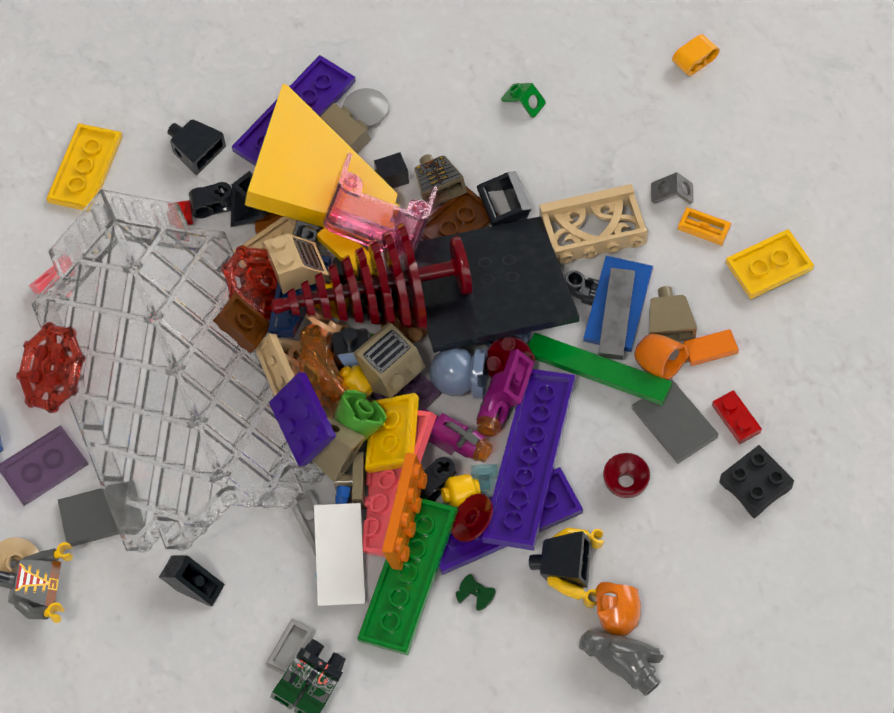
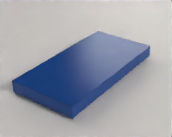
M606 256L583 342L600 345L611 268L634 270L635 277L624 351L632 352L653 266Z

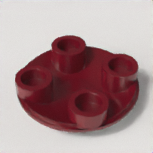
M506 337L494 341L487 350L488 358L485 361V367L489 376L492 378L493 375L504 372L510 352L516 349L535 362L534 354L523 340L516 337Z

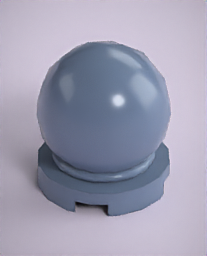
M463 348L440 351L434 356L429 369L433 385L441 393L449 396H460L470 390L473 398L483 399L486 392L488 372H483L484 361L488 358L487 349L477 348L473 355Z

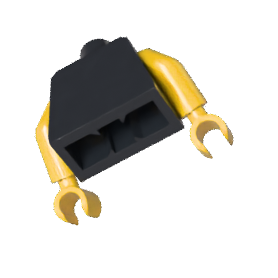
M567 527L552 538L543 541L542 554L530 555L529 567L531 570H540V575L553 589L573 599H583L586 607L594 608L597 603L591 602L588 596L596 598V590L591 589L585 592L584 588H588L591 548L600 549L603 546L604 541L597 540L595 537L602 538L604 533L601 529H594L589 533L588 530Z

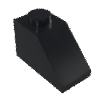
M171 555L159 576L160 579L177 592L208 606H213L225 585L188 555Z

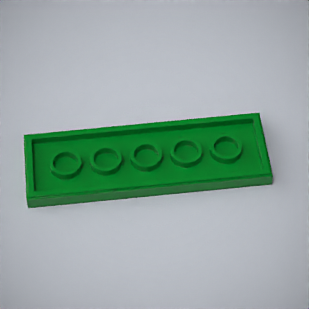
M422 498L421 510L419 513H416L414 519L416 523L415 534L413 538H410L408 544L410 548L408 562H404L402 570L392 569L385 559L357 638L361 643L407 656L458 513L457 507Z

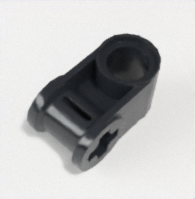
M218 182L213 185L192 189L188 196L193 217L202 219L231 211V186L226 182Z
M440 457L424 470L425 474H427V485L425 489L421 490L420 498L435 502L441 495V488L445 487L447 479L457 476L455 464L450 458Z

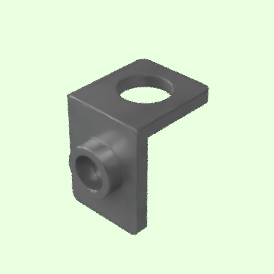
M678 172L651 183V202L654 204L678 195L689 204L694 202L693 183ZM682 183H683V184L686 186V188H687V192H688L687 195H686L685 192L683 191Z

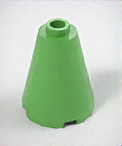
M347 390L340 397L333 419L365 437L364 441H366L384 425L387 416L378 402L374 400L371 403L365 399L367 396L365 393L357 390Z

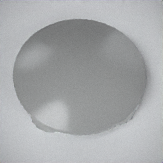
M362 88L355 90L343 102V106L353 114L352 118L355 121L361 120L370 128L380 126L381 121L388 112L386 97L375 89Z

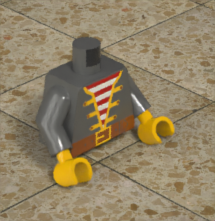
M63 542L59 544L57 550L53 548L24 557L17 562L13 573L0 570V587L10 588L8 602L13 604L27 619L47 620L50 617L54 623L61 622L60 615L55 614L58 611H65L60 603H55L61 562L58 560L62 558L64 561L69 562L73 559L72 554H64L65 550L73 548L69 543Z

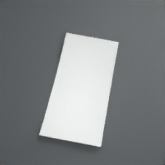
M361 503L314 505L318 606L365 604Z

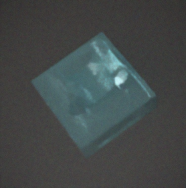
M497 464L471 465V476L473 479H479L481 491H490V479H497Z

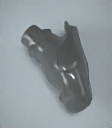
M588 630L581 636L579 641L580 650L585 651L590 657L594 656L610 672L624 678L633 689H639L644 696L650 694L661 683L654 675L656 672L655 668L650 665V662L660 663L664 655L660 654L659 648L632 638Z

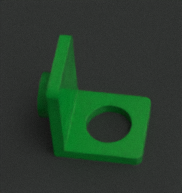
M533 83L512 84L501 98L503 102L519 101L530 117H535L546 104L545 99ZM532 95L537 98V106L534 109L529 105V98Z

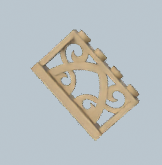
M632 184L539 204V216L542 218L559 263L567 264L573 260L593 258L596 255L607 252L615 253L629 247L637 248L647 243L648 231L638 207ZM629 206L632 215H622V208ZM609 210L607 214L601 213L602 211ZM594 214L597 218L610 221V223L599 236H594L578 229L585 221L586 215ZM579 217V219L575 223H573L574 219L571 218ZM620 221L631 222L635 225L636 229L621 232L623 229H629V226L625 223H620ZM553 222H556L561 228L555 234L551 226ZM567 233L565 243L571 241L573 244L560 246L557 242L558 239Z
M269 333L260 342L255 351L274 396L296 373H306L327 418L333 419L339 398L314 341L308 340L305 342L278 338L277 334Z

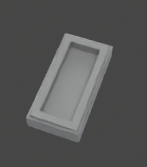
M291 619L268 658L266 666L284 675L301 647L304 649L313 639L316 633L315 630Z

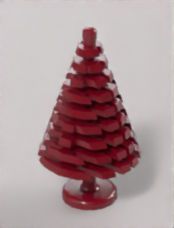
M400 223L395 226L396 247L390 231L382 234L384 261L377 240L374 239L368 243L370 264L374 278L371 277L363 247L355 250L359 281L356 282L351 259L347 255L341 259L344 285L340 283L338 270L334 263L328 267L331 288L326 289L323 274L320 272L314 276L317 291L311 292L309 282L306 280L301 283L302 295L296 296L295 290L292 288L287 291V298L272 300V311L275 314L291 310L293 316H300L299 308L305 306L308 317H316L314 304L320 303L323 318L332 319L329 301L334 300L339 320L348 321L344 298H348L355 322L363 323V311L360 295H363L370 323L379 325L376 292L386 324L392 323L395 326L394 302L402 327L411 328V310L416 327L426 330L427 316L421 282L454 275L460 292L463 295L472 294L471 274L464 245L459 236L452 237L449 242L450 261L417 267L408 231L404 223Z

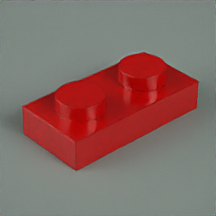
M734 390L712 401V407L739 444L761 433L762 428Z

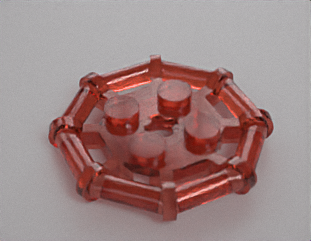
M244 245L238 246L227 263L222 264L221 272L225 276L229 291L228 298L236 292L266 320H270L272 310L264 309L265 306H271L278 281L270 264L267 249L247 248ZM241 260L245 262V268L237 266ZM235 276L239 277L241 288L237 287ZM261 279L263 280L264 283L268 284V286H265V285L261 282Z
M47 322L43 324L42 329L29 341L24 342V352L19 372L16 373V379L21 384L25 396L24 402L29 408L36 407L46 410L50 414L56 413L66 400L78 393V382L83 363L86 362V356L82 354L76 338L77 332L73 327L66 328L55 325L52 322ZM57 336L63 338L60 344L57 343ZM46 339V343L44 345H39L42 341ZM67 351H70L72 353L71 357L69 356ZM33 355H34L32 367H31V370H30L32 357H33ZM31 383L35 385L34 391H33V388H32ZM45 392L48 393L47 400L41 399Z

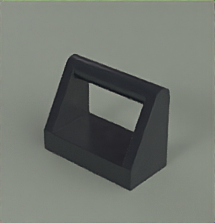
M516 171L506 172L477 185V191L491 226L528 218L531 207ZM503 190L511 211L497 216L488 192Z

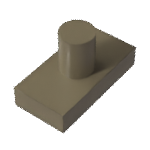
M357 452L353 460V474H343L334 482L335 490L337 486L350 487L352 489L353 503H361V510L366 509L364 506L366 497V459L363 452Z

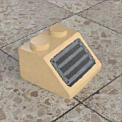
M288 233L265 241L270 264L283 294L292 288L294 290L300 289L301 283L308 280L309 285L315 284L314 276L320 272L323 274L324 281L329 279V274L315 242Z

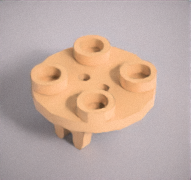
M319 309L315 310L316 317H308L307 313L305 315L312 322L308 339H313L316 335L317 344H321L324 341L325 345H329L332 333L343 331L349 327L340 321L335 322L323 318L322 311Z

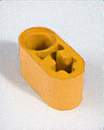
M700 34L680 47L674 53L672 61L688 76H692L711 63L718 56L720 49L704 34Z

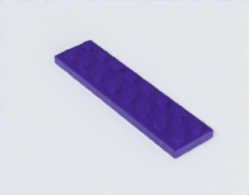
M532 369L522 402L516 405L491 500L493 505L492 518L482 534L483 543L534 551L576 381L575 375Z

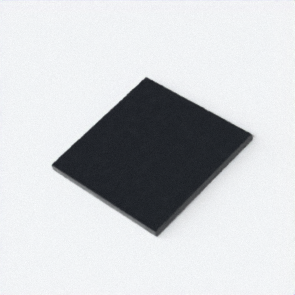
M541 216L411 243L417 267H423L450 261V239L459 236L464 245L469 264L472 294L463 295L460 292L454 275L421 282L427 316L426 330L433 353L579 322L577 308ZM506 255H513L516 257V262L513 265H505L502 262V258ZM506 257L504 261L506 263H512L514 261V258ZM489 258L492 260V265L488 268H481L478 266V260ZM484 259L480 262V264L482 266H488L490 262L489 260ZM509 272H516L519 274V280L508 282L505 280V275ZM509 274L507 278L508 280H515L517 276ZM484 275H492L495 278V282L491 285H484L480 279ZM491 277L483 278L484 283H491L493 280Z

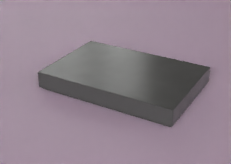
M671 379L672 388L663 406L640 399L632 404V410L675 462L679 464L717 439L719 434Z
M133 480L58 499L66 542L72 547L144 528Z

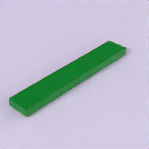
M534 333L528 344L537 361L663 406L672 388V381L538 333Z

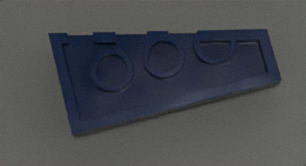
M321 256L328 271V267L332 263L331 257ZM277 282L274 299L287 298V293H282ZM316 284L309 285L311 292L317 291ZM301 288L295 290L296 296L302 295ZM306 307L299 308L300 316H293L291 310L275 314L272 311L268 333L277 334V337H295L307 313Z

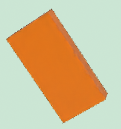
M731 329L683 342L689 349L690 355L688 360L691 366L738 354L739 351Z

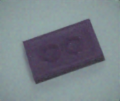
M60 425L0 463V474L21 504L25 506L89 464Z

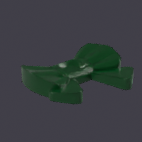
M468 574L462 580L459 587L460 591L456 592L459 604L470 594L476 596L477 611L487 608L496 595L494 588H485L475 581L472 574Z

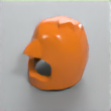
M658 334L646 335L637 344L634 352L637 364L645 372L666 380L671 379L677 374L690 355L686 345ZM679 349V354L675 360L668 359L675 350Z
M600 582L596 587L597 614L602 628L611 635L626 636L638 626L641 617V601L638 589L628 585ZM605 593L615 594L617 597L605 595Z

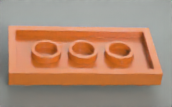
M411 453L405 454L382 548V553L392 569L402 570L404 562H408L410 555L408 544L410 538L414 537L416 530L414 519L416 513H419L421 510L422 500L420 494L421 490L425 489L427 485V474H425L417 455Z

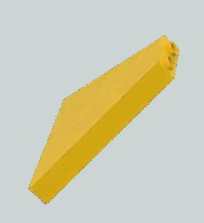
M282 84L247 191L245 205L323 228L335 221L352 236L369 241L376 239L377 243L382 244V234L390 231L392 234L394 222H390L391 217L396 218L400 205L395 203L397 193L288 85Z

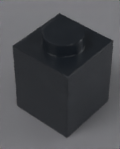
M401 152L374 160V171L392 189L409 184L408 169Z

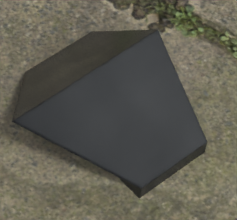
M250 171L231 184L230 227L262 219L270 213L245 205L247 191L253 176Z

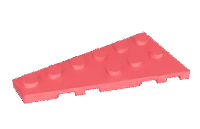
M418 410L414 454L417 455L421 463L436 415L432 412ZM402 468L374 473L366 471L368 497H365L364 505L367 508L366 520L363 522L362 546L363 552L368 555L385 557L382 553V548Z

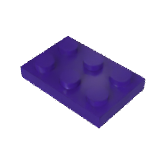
M298 372L268 402L298 466H306L336 437L306 373Z

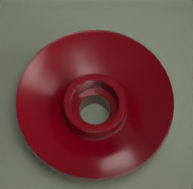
M474 494L467 497L457 507L458 513L451 531L452 535L461 542H469L479 537L485 531L492 518L493 505L491 500L484 494Z

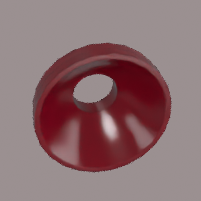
M620 453L610 458L605 464L603 479L607 489L615 496L634 498L643 493L650 481V470L647 463L638 455ZM622 476H630L633 479V484L629 487H623L619 484L618 479Z

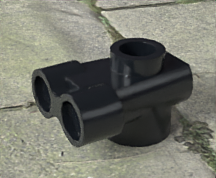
M571 270L567 274H563L571 296L580 299L581 303L592 306L599 280L590 277L585 279L583 274L577 270Z

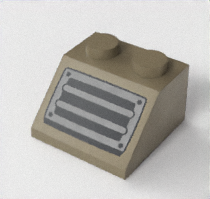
M387 323L354 352L368 383L371 385L372 391L392 398L426 368L417 348L392 323Z

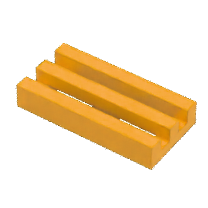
M686 207L677 230L722 246L731 228V222ZM688 216H689V217H692V218H694V219L700 220L701 222L695 221V220L690 219V218H687V217H688ZM709 224L714 225V226L719 227V228H722L723 230H720V229H717V228H715V227L709 226Z

